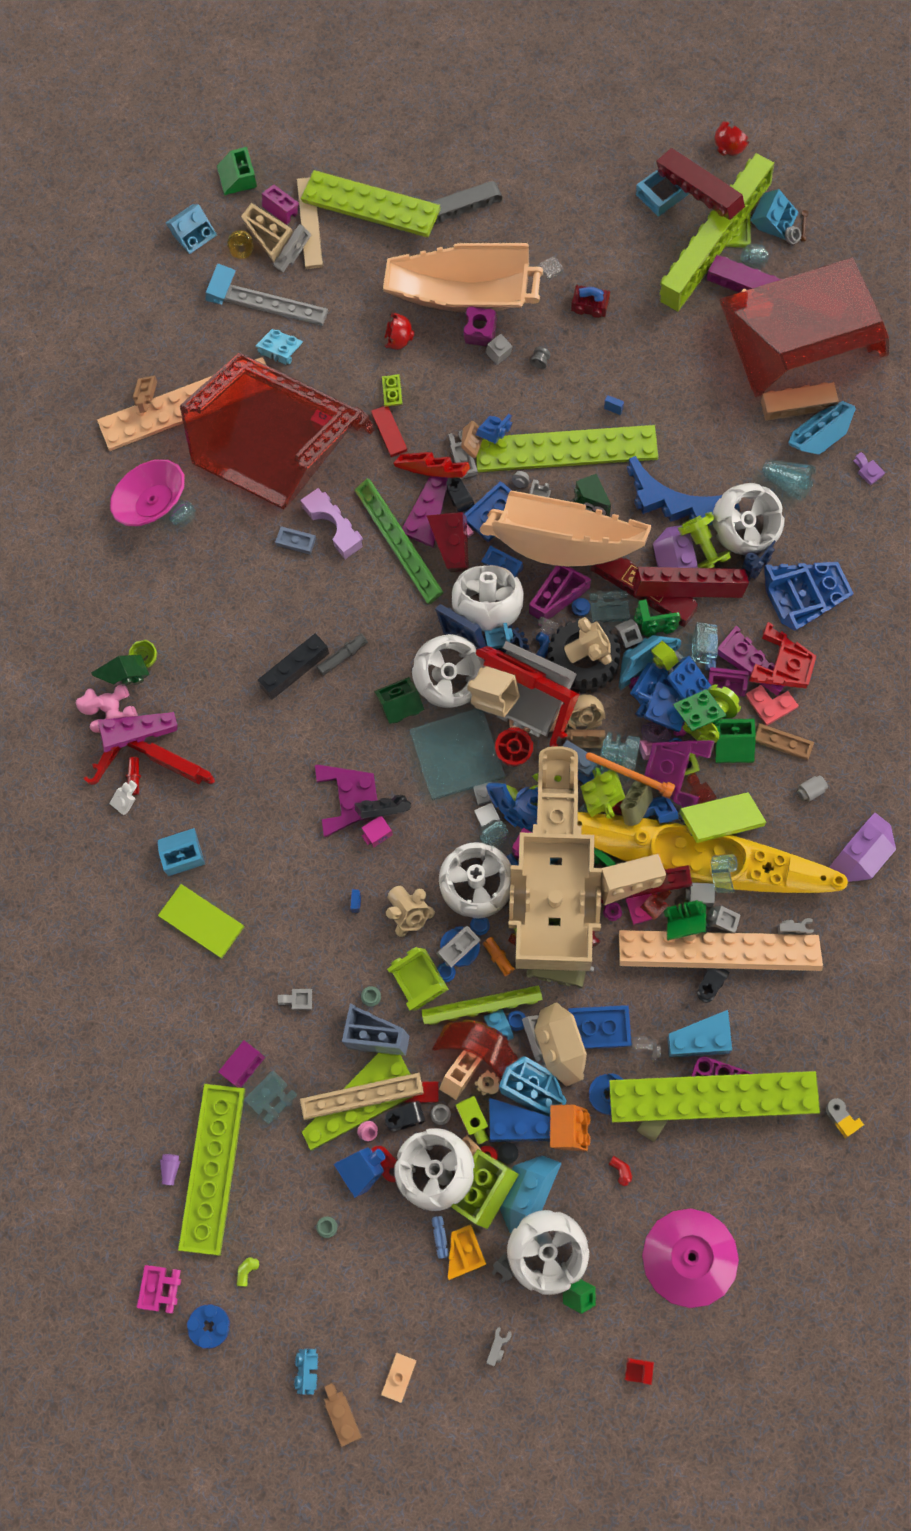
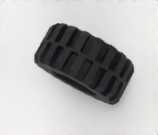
M576 618V622L572 623L569 620L565 622V627L560 626L557 628V633H553L551 642L548 645V660L577 674L570 690L574 692L576 689L581 690L580 694H586V690H591V693L597 691L599 686L601 689L606 687L607 681L611 682L614 674L617 673L620 645L617 643L616 635H611L612 630L608 626L604 628L603 623L597 621L609 639L611 663L604 665L600 661L597 665L590 668H578L572 665L566 658L564 646L579 639L580 628L578 621L582 618ZM587 618L591 624L594 623L592 622L593 619Z

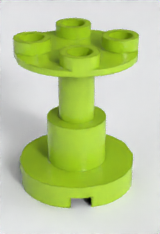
M712 512L705 513L703 518L697 516L684 523L682 527L677 528L681 536L690 533L695 544H700L707 560L698 564V568H713V563L717 561L724 562L731 558L730 550L717 554L711 543L710 538L713 536L707 524L715 519Z
M718 685L710 686L707 690L725 712L726 717L724 718H734L741 709V706L738 704L740 701L738 696L727 687L721 689L717 688ZM686 723L683 725L684 731L690 733L697 741L714 740V743H716L719 739V732L713 723L691 731Z

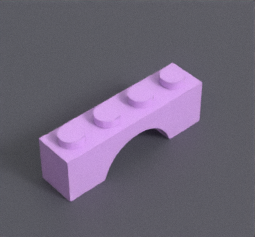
M317 488L301 499L302 508L312 520L326 519L336 525L337 532L333 538L334 547L346 559L363 547V538L358 531H353L350 521L340 515L341 511L339 508L330 503L331 500L327 493H322Z

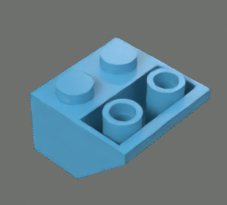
M777 189L763 193L751 218V222L758 230L786 240L785 231L793 225L798 211L785 195Z
M192 204L166 222L172 235L189 254L217 236L199 204Z
M195 828L157 840L162 866L168 876L205 865Z

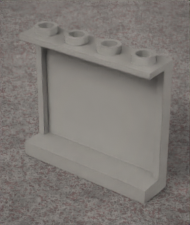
M505 642L503 648L507 650L506 654L545 673L546 678L568 689L571 688L577 675L576 673L512 643ZM517 682L520 698L505 717L497 715V718L506 722L508 719L514 721V726L521 729L527 727L530 729L529 733L540 737L541 734L547 737L563 702L536 688L531 690Z

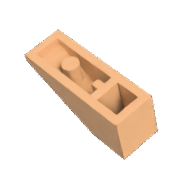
M473 1036L444 1076L439 1089L457 1100L491 1046L478 1037Z

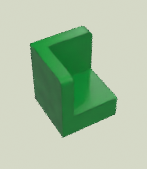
M582 1279L571 1283V1287L563 1292V1304L580 1314L596 1306L595 1286Z

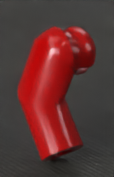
M613 1156L609 1165L619 1171V1184L627 1186L632 1181L630 1166Z

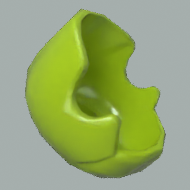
M148 640L135 642L129 650V655H141L143 659L148 655L147 660L144 661L147 668L151 667L157 660V650L154 644Z

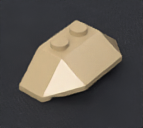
M558 1003L541 1009L534 1031L547 1070L566 1087L583 1080L587 1054L574 1015Z

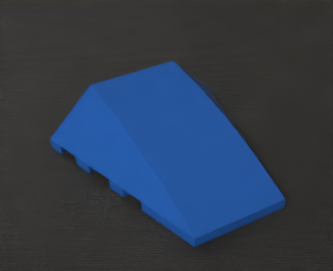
M838 562L814 563L813 565L798 563V565L788 566V564L764 566L766 593L780 622L794 631L854 594Z

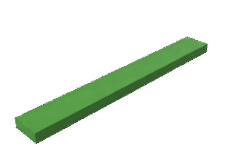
M366 479L354 491L427 604H431L444 592L371 480Z

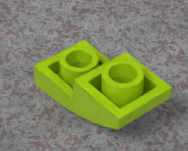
M400 375L382 376L385 407L403 405Z

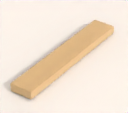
M310 178L297 179L301 225L311 234L303 247L305 268L323 267L318 211L317 206L302 203L301 197Z
M420 1073L302 1098L300 1103L303 1119L307 1120L424 1094Z

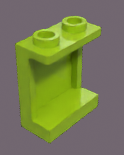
M417 947L407 952L408 955L403 959L398 958L391 963L392 966L387 969L396 978L409 1001L406 1004L411 1011L420 1009L449 990L426 949Z

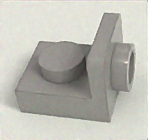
M723 906L712 907L707 913L706 924L709 927L715 926L728 933H736L741 915Z

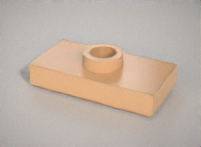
M396 1353L381 1395L402 1403L417 1360Z

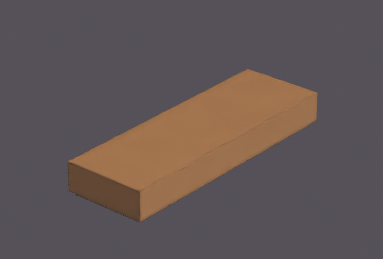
M760 723L756 731L755 743L808 761L814 745L813 741Z

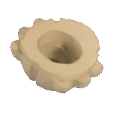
M487 1070L475 1082V1085L478 1086L477 1090L482 1091V1095L497 1093L499 1090V1077H495L494 1072L490 1073Z

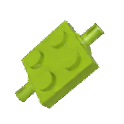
M595 768V770H592L594 779L580 786L587 811L591 817L605 811L606 817L612 818L614 817L612 807L625 799L618 773L608 770L601 774V770Z

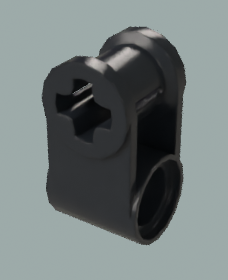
M459 477L447 480V493L453 506H456L457 513L468 510L475 505L470 493Z
M708 968L697 991L698 998L705 1003L711 1002L723 986L730 972L723 968ZM709 988L710 993L704 994V990Z
M419 1101L391 1110L385 1117L386 1126L391 1131L414 1127L416 1123L420 1125L426 1121ZM395 1116L396 1119H399L397 1125H394L393 1122L389 1123L392 1121L391 1117Z

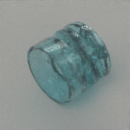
M608 731L603 741L600 757L634 771L641 737L628 735L625 743H621V734L618 733L615 742L612 741L613 732ZM601 766V771L606 772V767Z

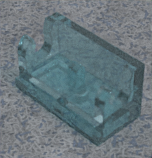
M697 622L692 634V660L695 663L710 664L712 659L705 657L716 658L718 655L717 625Z

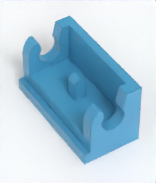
M217 264L206 290L205 301L222 305L236 270Z

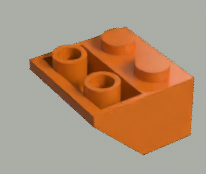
M550 1105V1147L557 1150L588 1151V1146L590 1145V1135L588 1133L590 1114L588 1110L576 1105Z

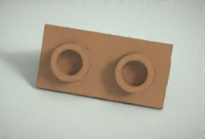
M567 729L568 736L566 740L579 748L605 749V730Z

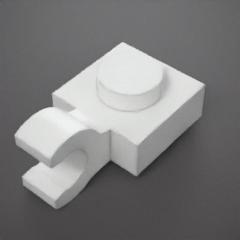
M132 780L129 784L125 782L121 788L116 790L109 804L121 814H127L135 801L132 793L136 789L137 784Z

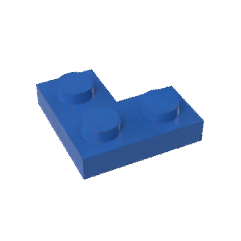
M663 796L653 798L643 817L648 818L655 815L659 823H669L679 819L678 812L670 798L668 799Z

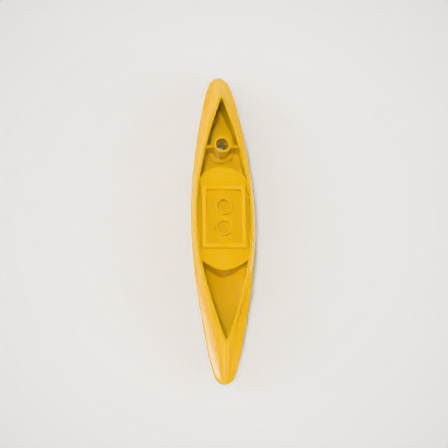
M578 812L577 826H581V835H594L595 848L626 862L659 854L664 870L689 865L693 883L715 884V887L725 889L781 893L834 892L843 890L848 884L846 876L836 870L737 836L727 835L696 843L685 824L673 822L659 823L658 820L642 818L639 824L628 826L625 825L623 816L614 815L612 818H607L606 814H597L591 817L589 813ZM764 868H768V869L770 870V872H769V873H765V869H764Z

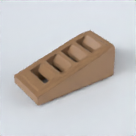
M471 421L463 428L461 448L472 458L477 456L483 439L476 435L479 426L474 421Z

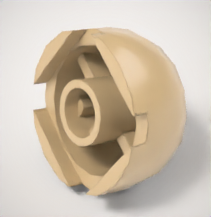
M579 695L568 721L569 726L573 729L587 726L585 730L599 727L602 724V720L605 719L602 702L592 695Z

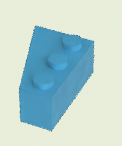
M728 1010L669 1033L667 1037L669 1058L730 1054L732 1042Z

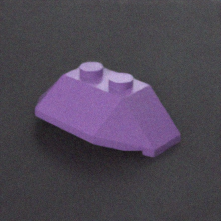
M682 525L667 527L653 543L657 567L698 568L691 534L681 536L677 529L682 527Z
M874 813L845 846L829 868L844 874L848 882L872 879L896 850L891 825Z

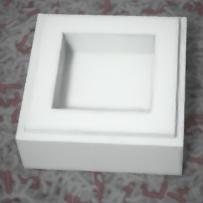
M492 803L474 810L482 829L500 821Z

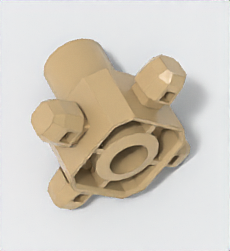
M585 617L578 621L580 628L579 639L564 646L569 660L574 663L589 655L593 661L599 659L604 665L611 663L610 642L598 622L591 624Z
M396 886L388 893V900L394 907H389L386 915L389 919H393L396 922L395 933L399 937H404L408 931L419 930L424 926L426 920L432 918L435 914L434 909L428 907L424 902L426 892L423 889H417L413 895H409L403 886Z

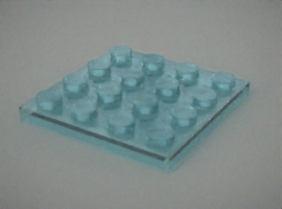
M474 709L409 729L432 801L472 789L484 783L495 782L505 778L501 762L495 752V744L483 710Z

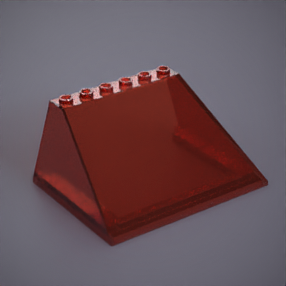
M853 257L720 299L755 397L762 396L765 393L764 391L788 370L866 346L869 353L874 350L878 351L880 358L889 355V336Z
M240 352L180 405L192 464L283 510L295 499L362 414V411Z

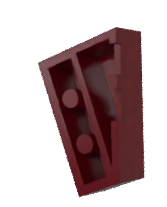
M459 512L426 515L446 568L450 572H464L469 569L467 517L465 514Z

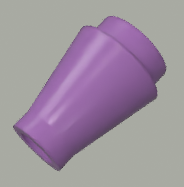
M163 1154L162 1159H160L162 1184L174 1185L181 1162L179 1155Z

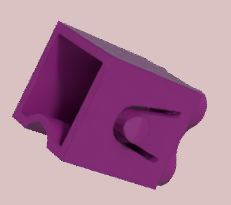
M473 306L467 307L466 316L468 324L464 327L465 343L487 346L489 342L495 339L497 325L496 310L491 308H475ZM475 320L486 321L487 323L482 329H476L473 326Z

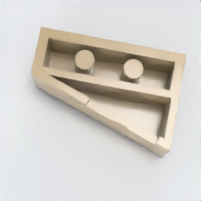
M251 203L241 217L247 228L275 263L283 247L291 238L293 230Z
M659 854L602 868L600 890L604 905L662 885L666 873Z

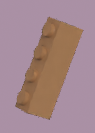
M824 382L814 386L805 385L795 389L787 388L776 392L768 391L762 395L761 399L765 421L817 413L830 406L838 405L839 402L834 382Z

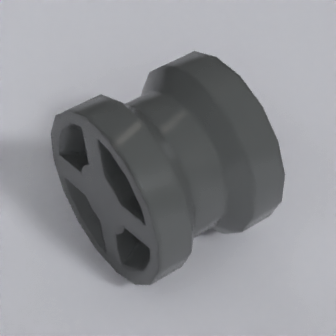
M536 347L533 351L534 356L530 359V364L534 367L545 369L551 353L543 347Z

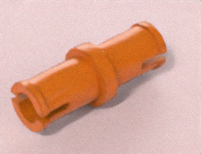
M493 937L486 939V942L482 943L491 955L492 962L497 964L504 976L511 974V971L515 970L506 958L505 951L500 949Z

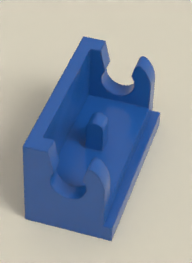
M492 546L489 547L481 561L486 566L496 565L509 570L514 578L524 569L523 562Z

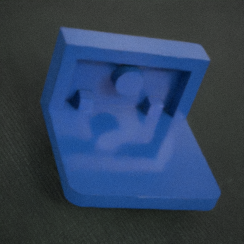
M690 655L680 659L672 667L674 670L668 675L669 682L682 700L711 686Z

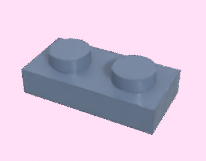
M281 526L275 544L276 546L311 555L316 535Z
M566 740L562 747H568L577 752L578 771L589 777L597 764L586 759V751Z

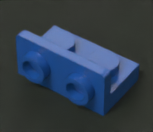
M508 414L503 421L498 417L489 416L478 428L476 435L496 444L500 438L503 439L506 432L510 431L512 415Z

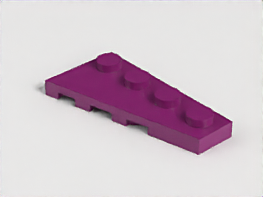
M429 477L402 528L407 537L434 548L435 537L426 515L442 513L448 478Z
M737 625L715 652L739 670L748 671L749 677L755 664L772 671L774 668V664L769 663L765 659V654L761 650L758 651L752 645V641L740 633L741 629ZM759 683L777 696L785 687Z
M174 712L98 720L104 752L111 751L112 747L119 746L121 748L127 746V743L132 741H145V738L149 736L158 737L175 732L178 726Z

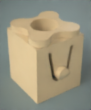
M487 666L485 668L481 667L476 678L471 680L467 686V690L472 694L471 704L475 705V708L501 717H505L520 698L515 675Z

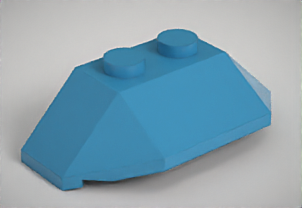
M841 401L838 405L819 411L792 432L788 442L789 445L800 451L821 454L847 433L856 409L855 406Z
M652 635L648 639L644 638L634 649L630 648L625 651L622 657L618 688L620 690L631 683V678L640 677L647 663H654V656L651 650L661 641L665 642L674 651L680 648L682 641L678 638Z
M523 1056L506 1067L499 1085L501 1094L530 1110L549 1117L550 1105L566 1104L565 1096L562 1095L557 1078L543 1066Z
M542 1155L513 1166L512 1170L519 1175L499 1208L510 1233H512L514 1228H518L523 1218L543 1209L561 1166L560 1162Z

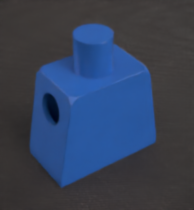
M368 1147L334 1164L355 1198L366 1193L384 1173L380 1163L385 1159V1155L380 1149L372 1152Z

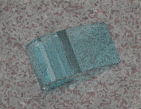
M734 854L715 855L711 859L715 890L719 894L735 892L730 872H734L737 869V859Z

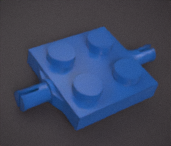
M647 663L630 694L635 699L639 691L650 695L657 682L674 688L668 680L669 670L667 671L663 667L660 669L654 663ZM636 699L640 707L635 715L643 718L647 702Z
M657 682L650 695L641 691L638 692L636 699L647 702L643 718L673 731H681L684 720L673 704L681 701L682 698L674 688Z

